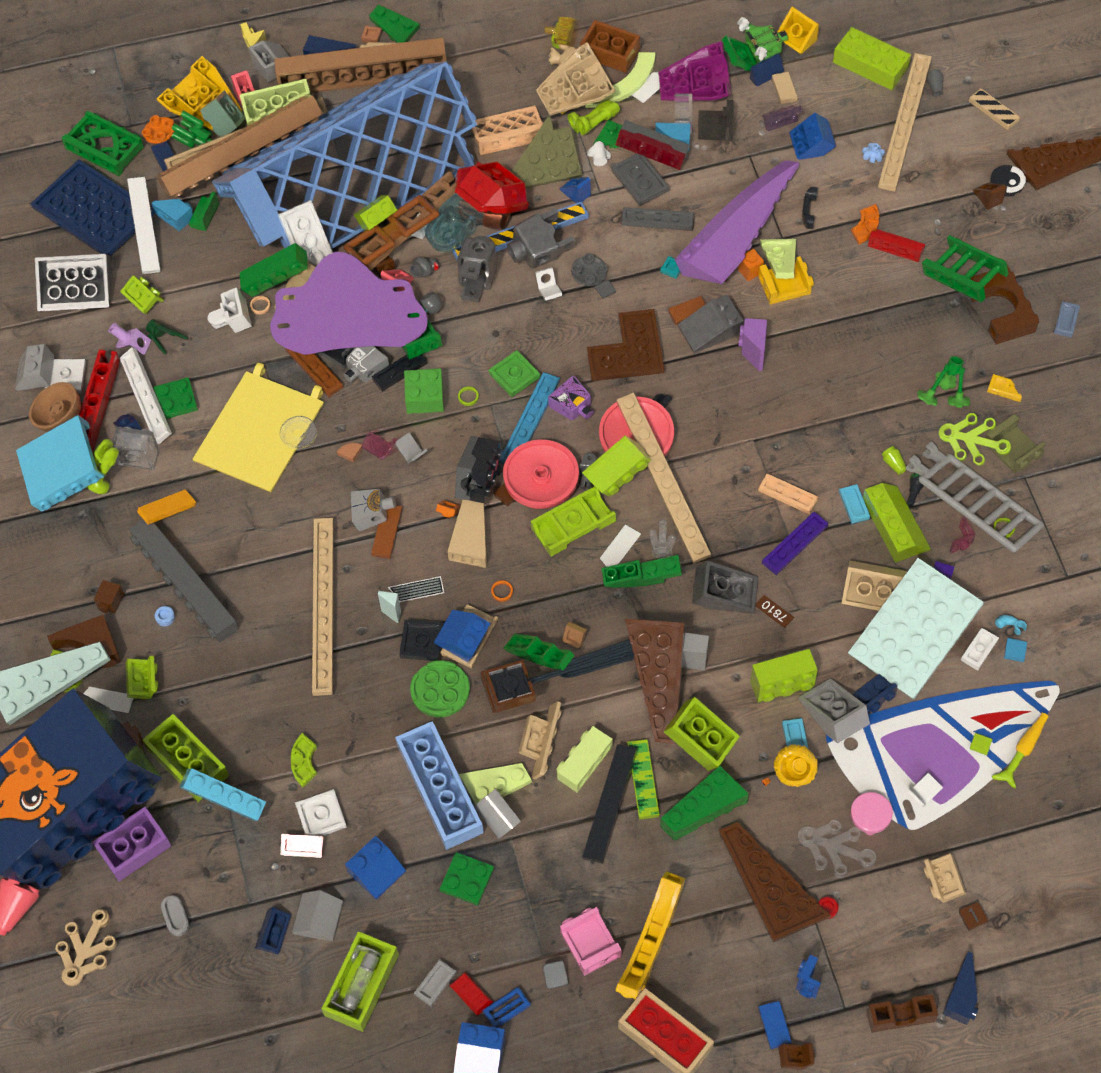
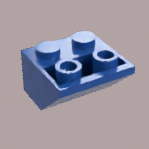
M813 113L789 132L798 160L824 156L836 147L828 119L817 113Z

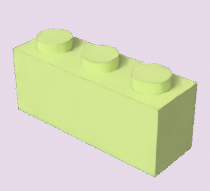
M594 726L589 731L586 730L580 739L581 742L578 746L572 747L568 759L562 761L556 770L558 780L577 793L613 747V739Z

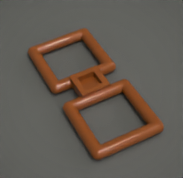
M418 195L387 217L390 224L384 228L376 225L372 229L364 231L346 243L343 248L349 255L355 257L366 266L395 246L394 240L402 235L404 237L411 236L439 217V212L422 195ZM420 203L430 214L406 229L396 218ZM374 233H377L386 244L362 259L353 247Z

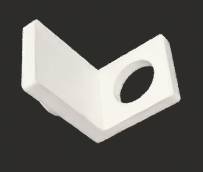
M552 267L535 272L539 292L545 300L562 296L561 290L556 285ZM543 274L550 275V280L546 283L541 281Z
M927 773L907 792L924 807L943 787Z

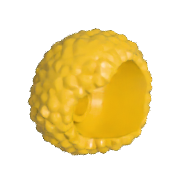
M791 744L778 752L774 760V771L781 783L792 787L807 785L811 783V780L815 779L814 776L818 773V763L814 754L806 746Z

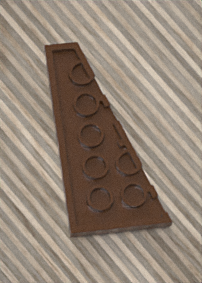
M625 619L655 742L676 744L663 731L679 711L685 623Z
M738 822L719 830L727 851L772 942H776L830 918L831 915L826 910H823L817 904V901L812 896L810 897L801 885Z

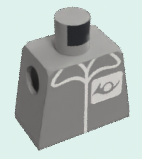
M374 346L355 347L346 358L349 370L344 373V377L349 382H352L357 377L363 382H368L372 380L371 376L389 366L388 358Z

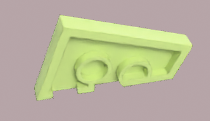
M760 239V245L775 277L783 279L794 278L796 239Z
M522 763L459 774L464 787L475 805L495 789L503 798L532 783Z

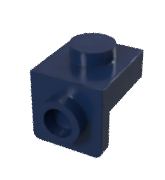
M129 413L120 416L113 423L129 444L144 435L137 420Z

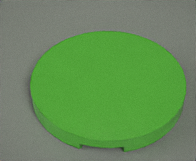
M438 660L427 663L426 666L414 674L410 685V692L413 703L422 713L431 717H447L457 713L464 707L470 695V684L467 674L456 666L455 663Z

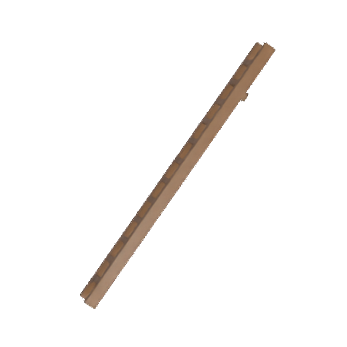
M448 171L422 194L428 202H433L431 205L437 211L456 195V182L451 187L449 185L454 180L452 172ZM441 190L445 191L440 197H435ZM419 203L396 219L402 225L407 223L408 225L405 228L408 229L430 213ZM415 213H420L414 220L410 219ZM377 234L357 253L363 259L371 254L379 245L383 246L386 243ZM402 235L394 240L395 246L373 260L366 267L371 271L408 237Z

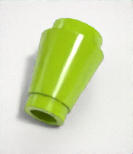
M892 446L882 453L883 461L898 475L907 470L905 469L906 465L899 449Z

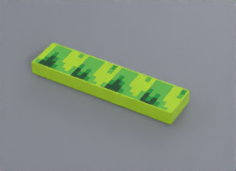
M648 740L627 742L628 747L637 748L636 758L632 767V778L639 820L659 817V809Z

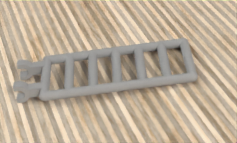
M933 442L927 444V450L922 454L925 458L933 459L937 462L930 469L922 465L920 459L915 455L909 459L911 463L905 469L919 474L918 480L921 484L1009 551L1017 552L1043 529L1044 524L1042 521L952 454L945 456ZM949 462L958 468L938 486L929 480ZM964 473L973 479L953 497L944 491ZM979 485L988 491L968 509L959 503ZM994 496L1003 502L984 520L974 514ZM1009 508L1018 513L999 532L989 526ZM1024 519L1034 525L1014 544L1005 538Z

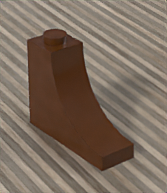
M104 615L47 635L53 650L81 648L100 642L111 659L102 665V668L113 667L121 662Z

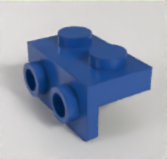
M812 955L809 956L807 961L803 959L797 974L799 980L796 990L806 998L812 997L816 999L821 983L811 978L818 958Z

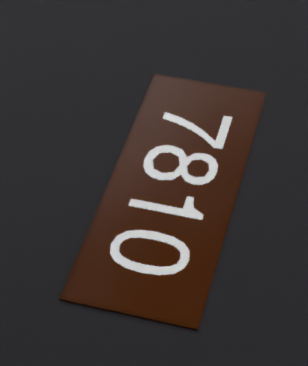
M765 595L755 604L758 609L784 628L795 618Z

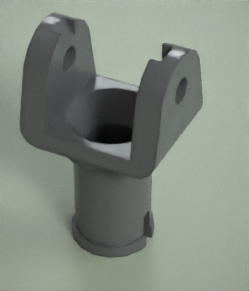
M586 453L583 456L580 464L581 473L596 461L593 453ZM582 473L580 489L585 490L586 486L587 490L592 488V483Z

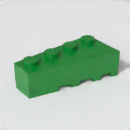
M719 766L661 817L660 827L676 841L697 830L698 827L714 821L715 818L748 803L749 793Z

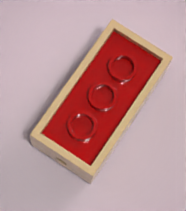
M646 988L618 1021V1029L674 1073H694L714 1046L712 1039Z

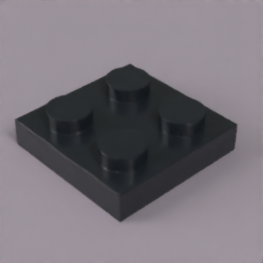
M404 620L400 658L438 661L441 647L435 644L434 641L444 624L441 622Z

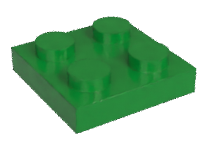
M727 35L722 39L725 46L724 49L728 53L732 65L741 67L745 71H750L751 67L757 64L748 44Z
M189 377L153 387L166 419L198 411Z
M456 852L442 882L440 892L479 906L493 874L494 866Z

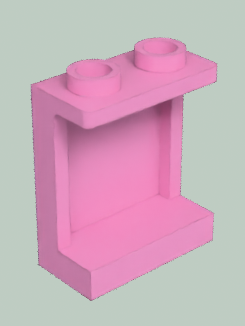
M597 907L585 909L581 912L580 916L574 919L571 917L562 922L560 933L584 976L622 956L619 944L613 940Z

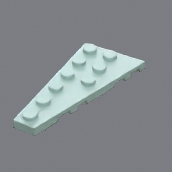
M98 642L0 671V711L6 723L9 725L13 724L110 661L111 659L103 645Z

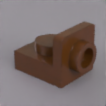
M387 256L374 268L380 278L382 271L395 269L393 258L390 259Z

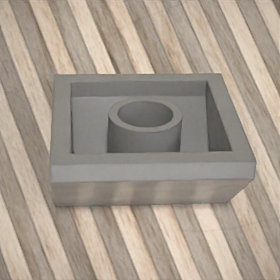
M321 890L303 893L292 934L333 942L343 901Z

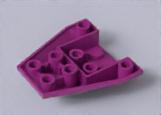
M722 41L706 45L658 72L662 101H712L727 97L732 93L729 66Z

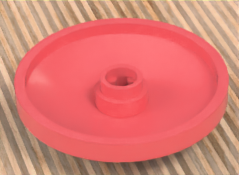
M636 397L665 457L670 451L674 440L672 418L668 411L658 402L645 397ZM617 402L607 409L600 422L599 438L604 452L609 450L624 436L634 440Z
M532 440L518 446L510 453L504 464L503 479L508 493L514 500L530 508L546 509L563 503L574 493L579 481V467L572 452L562 444L551 440Z

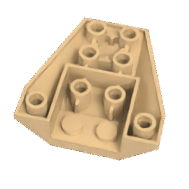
M588 42L572 51L536 89L550 116L601 101L616 92Z

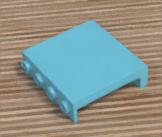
M79 415L16 450L31 505L40 511L48 510L51 506L64 501L67 497L80 492L83 488L105 477L103 473L97 470L86 430L90 428L89 423Z

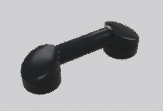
M810 187L804 196L802 221L806 229H813L815 215H809L811 201H816L818 187Z

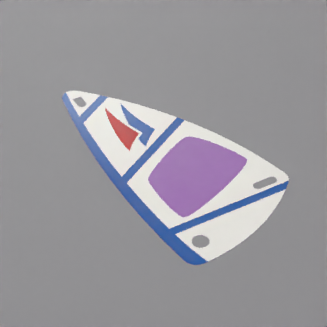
M1039 681L991 686L935 696L869 714L870 724L848 737L857 740L858 747L855 750H847L844 747L845 739L836 743L826 735V741L839 767L860 794L874 792L884 796L891 804L893 811L892 820L907 829L916 830L938 819L966 801L993 779L992 775L999 774L1012 761L1017 753L1016 745L1027 730L1037 721L1041 713H1049L1059 695L1060 689L1055 682ZM1048 690L1050 696L1043 698L1035 696L1037 691ZM975 733L992 739L987 755L970 750ZM929 773L943 788L922 807L907 791L911 790ZM904 800L911 802L916 816L914 820L908 819L903 806Z

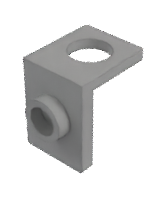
M410 433L405 434L394 442V445L408 464L428 451L427 449L421 450Z

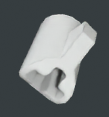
M598 141L588 150L587 156L593 157L594 165L603 166L607 163V159L611 158V153L605 149L601 141Z

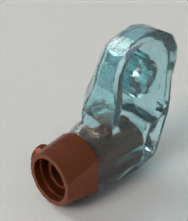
M454 193L439 208V217L428 223L425 228V236L431 247L436 251L450 252L458 248L463 240L475 230L476 226L483 225L487 228L502 231L508 223L510 213L479 212Z

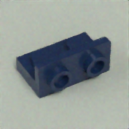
M878 674L852 695L866 705L868 714L871 712L875 713L881 708L882 703L886 700L887 702L891 701L897 695L898 685L896 683L891 684L885 677Z

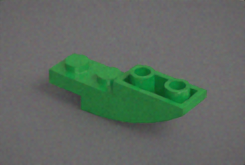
M679 555L643 563L636 560L601 568L604 586L613 588L665 583L667 578L682 575Z

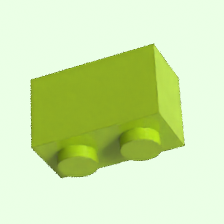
M381 195L356 212L354 216L363 230H370L396 212L397 209L388 195Z

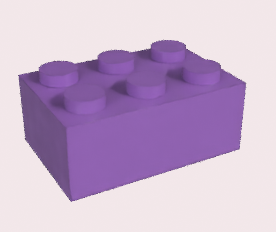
M146 807L124 820L113 831L105 833L92 842L119 882L171 847L167 837Z

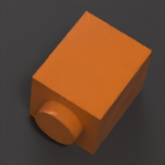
M752 249L745 253V258L738 265V270L747 281H750L758 276L759 266L764 265V260Z

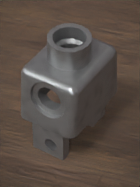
M556 208L542 215L537 212L515 225L513 241L506 244L509 255L515 263L525 259L528 266L534 269L556 260L558 254L574 247L575 240L573 236L556 243L553 237L555 229L551 222L557 220L558 211Z
M486 236L468 237L464 239L457 258L459 284L464 286L461 300L479 302L482 290L490 289L496 270L495 243ZM484 269L485 273L479 275L480 270Z

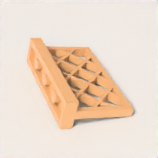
M536 106L476 119L477 126L483 125L484 127L482 129L477 127L471 129L481 156L530 144L543 123ZM528 113H534L532 117L526 116ZM511 117L517 118L515 121L509 120ZM521 120L528 121L526 124L519 123ZM500 121L499 125L493 124V122ZM505 123L511 125L509 128L503 127ZM488 128L494 129L493 132H489L486 130Z

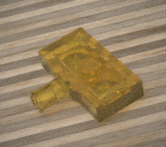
M559 17L555 27L545 26L544 33L554 34V44L570 45L576 19Z

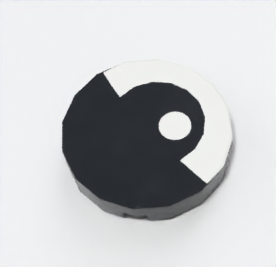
M1003 165L993 170L990 176V183L1005 184L1006 191L1004 196L1011 197L1015 196L1018 192H1022L1025 186V175L1017 167Z

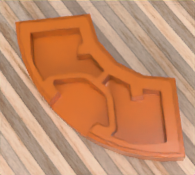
M876 204L860 210L861 220L857 226L851 229V233L859 245L867 241L871 231L876 232L879 226L880 217Z

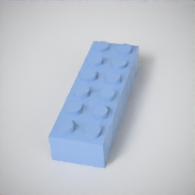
M433 721L395 737L397 747L445 849L447 850L483 834L482 823Z

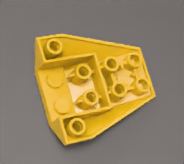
M203 56L191 66L190 74L174 89L170 90L167 88L156 99L170 112L181 116L184 110L204 122L203 126L213 130L212 125L203 118L200 110L224 90L242 112L241 107L215 66Z

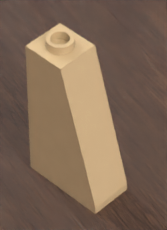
M462 500L448 548L449 561L486 568L484 503Z

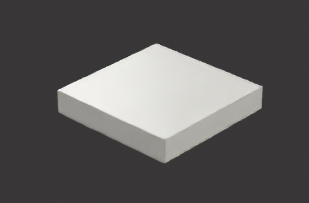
M334 789L295 802L306 835L324 836L347 828Z

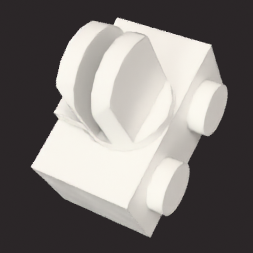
M237 287L222 293L221 308L210 312L208 315V321L215 329L229 324L233 331L237 333L252 327L246 299Z

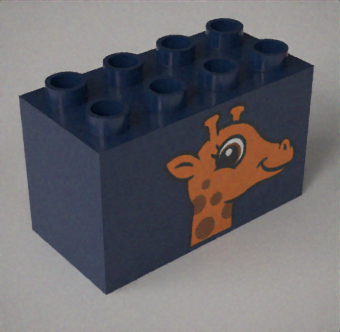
M74 688L0 752V876L36 888H47L56 883L62 875L60 869L71 859L79 860L86 856L93 848L91 841L101 832H110L120 826L124 821L123 813L134 803L139 805L149 800L155 793L154 785L162 779V776L111 709Z

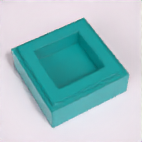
M668 256L660 269V273L677 279L680 270L675 258Z

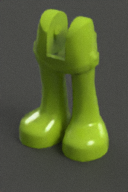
M606 100L598 104L594 110L585 116H579L575 112L568 114V121L576 133L580 132L581 135H585L601 121L609 120L616 116L620 111L618 103Z
M110 439L103 440L94 453L96 467L98 468L101 463L97 470L103 473L104 476L115 465L119 450L113 448V442ZM103 477L96 483L87 486V488L97 494H106L110 484Z

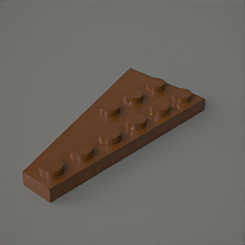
M1101 136L1094 137L1091 140L1077 139L1076 142L1071 143L1063 141L1043 144L1037 148L1023 147L1022 150L1017 151L1009 149L1007 150V155L1016 167L1024 173L1025 178L1035 190H1039L1101 161Z

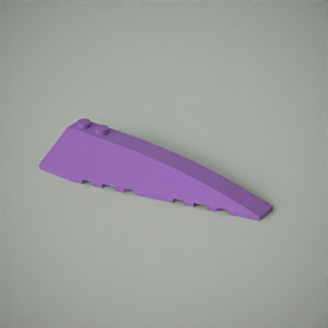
M784 160L750 184L729 202L676 257L675 261L682 276L722 284L744 260L745 251L751 248V241L753 238H757L759 234L758 229L764 226L774 209V202H778L780 199V192L787 187L786 182L791 180L799 163Z

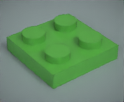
M518 350L488 370L489 375L511 397L540 378V373Z

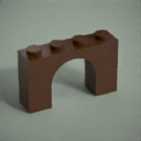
M1008 266L1009 275L1007 277L997 273L984 286L986 298L992 296L1003 297L1009 300L1015 308L1013 313L990 321L988 331L996 345L1035 333L1039 324L1037 314H1034L1030 301L1025 298L1022 287L1018 285L1014 272H1011ZM988 272L975 275L971 280L979 282Z

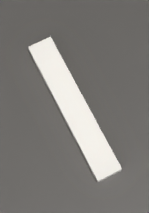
M145 177L127 179L142 274L160 272Z
M131 347L120 357V360L155 443L160 444L172 432L139 354L135 348Z

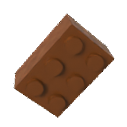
M597 20L593 21L580 43V46L588 42L600 64L624 73L628 71L640 51V35Z

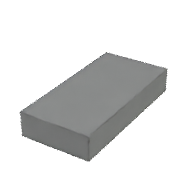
M439 959L414 992V995L432 1007L457 974V971Z

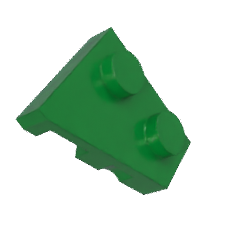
M608 120L593 145L601 141L604 146L618 148L619 146L615 144L623 125Z

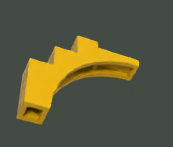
M667 871L662 876L639 941L617 984L616 991L621 993L622 996L636 999L640 991H643L648 984L654 962L660 953L666 932L672 923L686 878Z

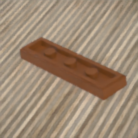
M285 348L286 352L318 386L322 387V391L328 397L344 388L339 379L314 353L306 355Z

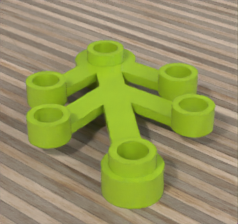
M969 413L966 419L955 425L947 423L939 429L940 438L945 442H950L957 459L964 461L967 458V453L961 449L957 441L959 439L966 443L973 456V462L977 466H982L985 463V457L979 453L975 444L996 449L998 454L1003 456L1008 455L1012 449L1008 440L994 441L978 436L996 427V422L993 418H987L984 424L967 433L959 432L965 427L975 425L978 422L977 416L974 413ZM971 416L975 417L974 422L968 421ZM993 421L994 424L993 426L988 427L987 422ZM950 429L952 431L950 435H945L946 430ZM1001 444L1007 445L1004 450L1000 449ZM959 452L964 453L962 458H958ZM982 457L983 460L982 462L977 463L976 458Z

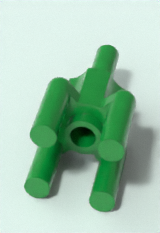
M184 110L181 113V117L184 118L181 121V125L189 130L187 131L177 124L172 126V130L175 131L172 134V138L189 148H193L195 144L199 146L212 140V133L202 128L204 122Z

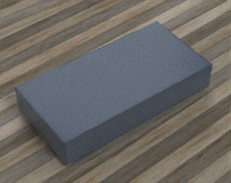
M1062 301L1054 334L1072 338L1080 305Z

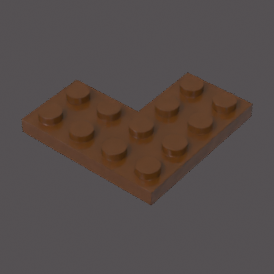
M654 309L618 313L622 343L587 347L591 381L664 373V363Z

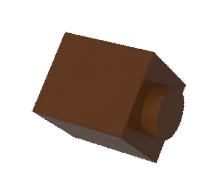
M102 580L93 600L99 611L103 613H116L124 592L121 585Z

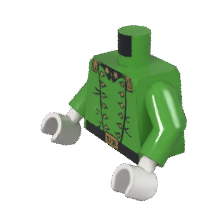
M741 17L737 22L740 25L739 30H745V43L749 45L758 63L782 52V42L788 40L785 30L776 33L773 26H754L744 17Z

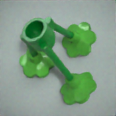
M951 356L948 363L945 364L943 371L936 373L935 383L932 388L930 387L928 391L918 390V398L928 405L936 406L938 404L937 398L933 395L936 392L937 386H941L944 390L954 389L957 380L955 376L959 374L958 391H956L955 396L948 397V404L958 408L969 406L970 398L963 397L964 392L962 391L963 374L965 372V368H963L964 361L957 356Z

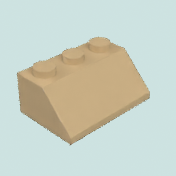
M849 560L841 604L879 611L907 571Z

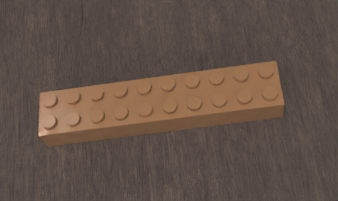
M443 38L282 57L276 58L274 61L278 85L306 79L310 93L377 85L395 74H405L422 64L445 62L446 53Z
M304 95L156 175V178L166 195L177 197L184 193V189H192L199 185L198 181L209 180L214 177L213 173L223 172L229 169L228 165L242 162L245 160L243 157L246 155L253 156L259 152V148H267L274 144V140L279 138L282 140L288 137L289 132L303 129L305 123L310 122L311 124L319 120L318 116L322 115V112L313 95Z

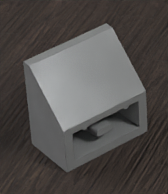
M262 40L248 47L252 63L265 80L270 82L276 79L274 59L289 57L282 46Z

